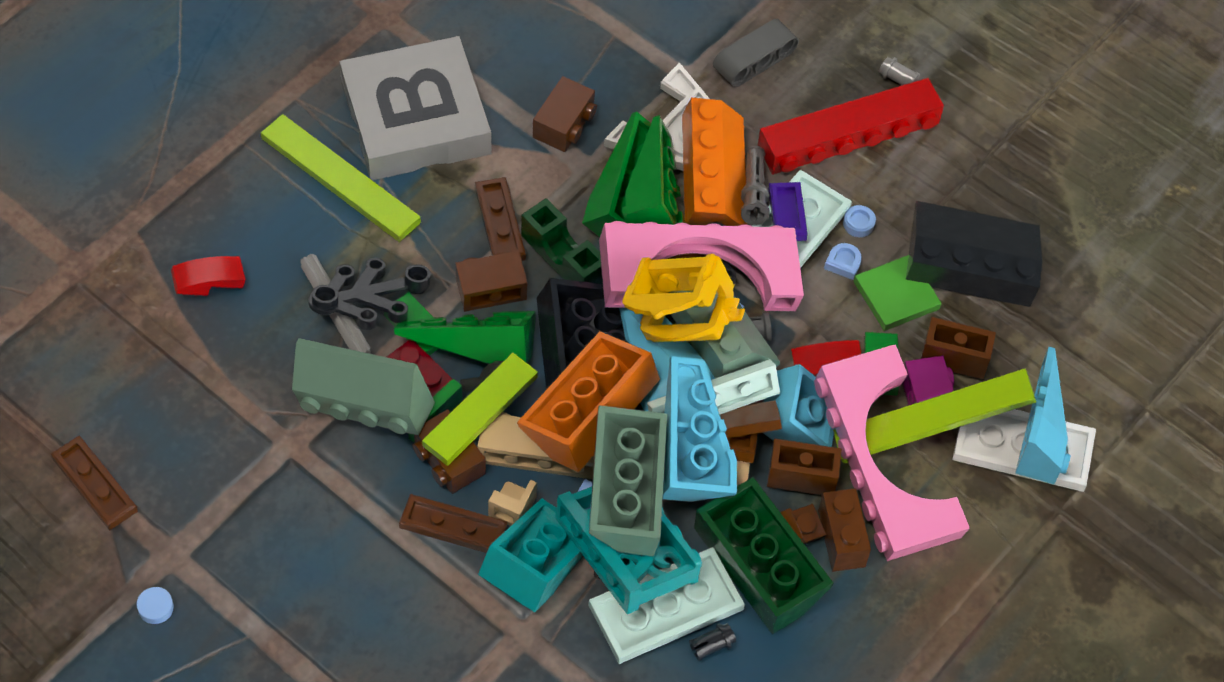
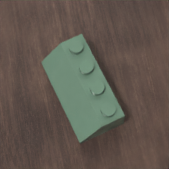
M673 291V292H669V293H682V292H693V291ZM716 292L713 303L709 307H699L696 305L684 311L673 313L671 316L677 324L709 323L718 294ZM738 304L737 309H743L741 305ZM744 312L741 321H731L728 325H725L719 340L689 341L696 352L705 360L714 378L769 359L776 367L780 365L779 359L746 312Z
M300 338L296 342L292 391L302 409L312 414L318 412L328 414L338 420L350 419L359 421L368 427L380 426L389 428L398 434H420L435 401L417 364Z
M599 405L589 534L618 552L654 556L661 534L667 414Z

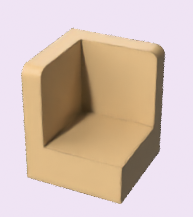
M530 480L526 489L511 482H506L500 492L494 490L488 501V516L508 521V525L512 526L532 507L537 497V482Z

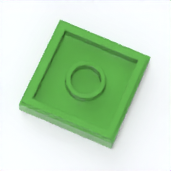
M909 255L854 277V284L884 331L937 311L942 304L930 284L906 280Z

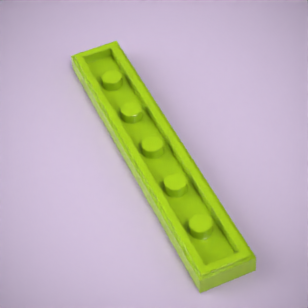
M284 114L279 116L261 132L262 140L399 243L421 223V216Z
M1026 368L866 419V441L870 455L1036 403ZM834 429L833 431H834V435H835V439H836V443H837V447H838V440H840V439H839V437H838V434H837V432H836V429ZM841 456L842 462H843V463H847L848 460H847V459H843L842 456Z

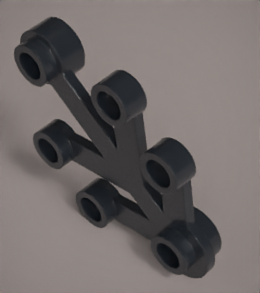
M371 258L366 262V269L352 289L341 291L343 286L353 284L355 269L347 264L339 265L335 270V276L328 285H319L313 289L309 296L308 304L311 310L318 314L329 315L337 312L356 319L357 325L364 330H371L376 327L377 312L371 308H359L349 304L350 302L357 301L387 312L388 318L392 322L401 323L406 321L408 317L407 304L402 301H392L383 298L381 295L408 290L413 294H421L430 286L431 272L423 265H411L406 269L405 277L372 284L375 279H380L385 275V262L380 258Z

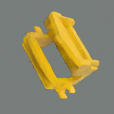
M707 254L706 257L658 260L644 257L641 259L633 282L628 285L622 300L625 308L635 312V314H643L640 329L646 340H651L652 342L719 340L725 325H728L731 321H741L745 312L744 308L737 309L740 299L734 298V285L720 257L715 254ZM673 291H693V292H682V293H669V292H673ZM717 292L718 298L709 323L662 325L665 315L684 311L696 305L699 307L711 306Z

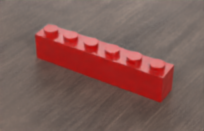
M925 78L760 128L757 146L764 149V160L772 175L780 172H791L797 167L809 163L817 164L832 156L846 155L858 148L875 146L884 140L894 137L901 138L908 133L920 129L927 130L933 128L940 123L944 104L929 78Z

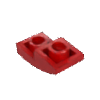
M216 256L195 259L174 265L171 268L176 294L208 296L211 287L242 289L246 280L240 256Z
M859 340L824 342L791 349L794 366L800 364L814 376H817L823 365L862 354Z

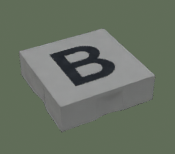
M460 36L339 61L341 84L351 117L359 130L360 147L371 180L413 172L429 165L449 164L492 154L491 130Z

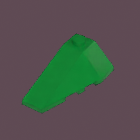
M638 112L632 113L587 203L582 224L599 237L605 223L614 221L625 222L622 213V207L626 206L625 192L651 125Z
M660 115L653 117L625 192L626 206L622 207V213L626 223L643 224L655 222L657 224L669 225L685 223L684 213L678 211L675 199L681 197L680 187L677 185L673 170H676L672 137Z
M493 312L492 317L478 320L473 314L454 318L449 323H446V318L444 317L408 320L398 323L394 327V334L491 365H500L512 353L528 363L533 351L536 312ZM421 323V326H409V324Z

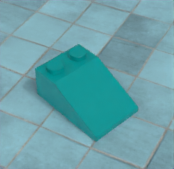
M543 498L489 546L478 573L479 576L534 613L554 594L583 556L556 520V507Z

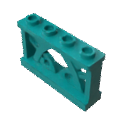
M592 486L574 494L568 491L558 495L556 520L626 614L637 611L641 604L689 583L691 585L698 583L702 567L701 557L684 540L678 526L673 525L666 517L663 508L660 541L654 556H641L618 552L589 534L591 509L587 508L591 507ZM666 557H670L677 566V569L663 572L655 568L653 564L660 568H670L671 563L664 560ZM621 558L630 559L629 565H625ZM647 574L654 578L639 584Z

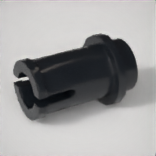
M718 623L716 624V629L689 640L692 651L697 649L694 655L698 661L720 649L726 648L729 650L732 648L731 644L736 642L733 630L728 623L724 625Z

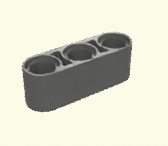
M773 19L719 52L713 61V67L733 87H738L792 54L799 44V39L779 19Z

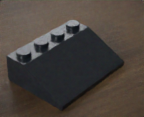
M916 201L906 280L928 283L933 288L1027 307L1031 306L1040 288L1042 250L1040 225Z
M549 278L536 298L546 390L599 331L627 342L620 309L605 307L603 284Z

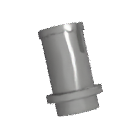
M887 57L879 70V73L883 75V79L890 78L900 85L915 82L920 76V73L914 72L898 63L895 57L893 59Z

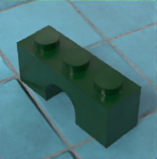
M547 198L521 215V236L563 279L603 284L600 251L589 240L578 245L568 232L567 218Z

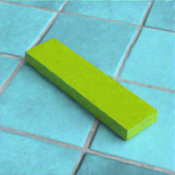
M512 353L422 440V446L448 466L538 378V371Z

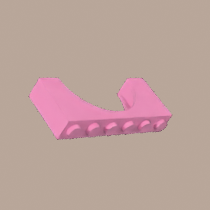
M614 221L604 224L599 238L605 307L625 308L622 303L628 285L633 282L642 258L649 257L651 260L667 259L686 253L715 254L736 266L748 276L757 288L763 302L764 311H796L804 296L795 228H783L779 225L752 227L746 224L739 226L708 224L705 226L689 225L687 223L669 225L657 224L655 222L633 224Z
M896 344L823 365L814 380L817 395L819 398H824L828 408L826 410L827 421L832 429H836L840 439L838 440V448L842 449L841 456L843 459L848 460L851 467L850 479L852 485L856 490L860 491L863 498L862 510L867 521H872L874 526L876 547L879 552H884L887 561L960 539L969 530V525L957 497L934 500L906 493L884 477L870 455L865 431L870 406L887 391L901 386L907 376V371Z

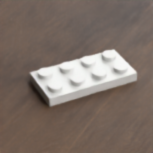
M1014 409L960 426L952 460L1036 480L1015 474L1030 413ZM1066 422L1068 443L1065 453L1070 454L1071 457L1066 474L1059 473L1055 485L1084 492L1087 486L1096 429Z

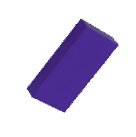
M769 183V201L773 226L779 225L783 228H795L796 240L807 241L808 233L801 183Z

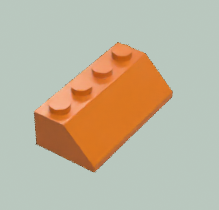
M691 97L682 114L685 223L705 226L712 222H720L725 226L747 225L741 217V208L744 205L741 199V190L746 185L744 117L722 100Z
M599 331L517 422L518 427L553 461L580 472L595 454L599 405L634 410L659 382L660 377L652 353Z

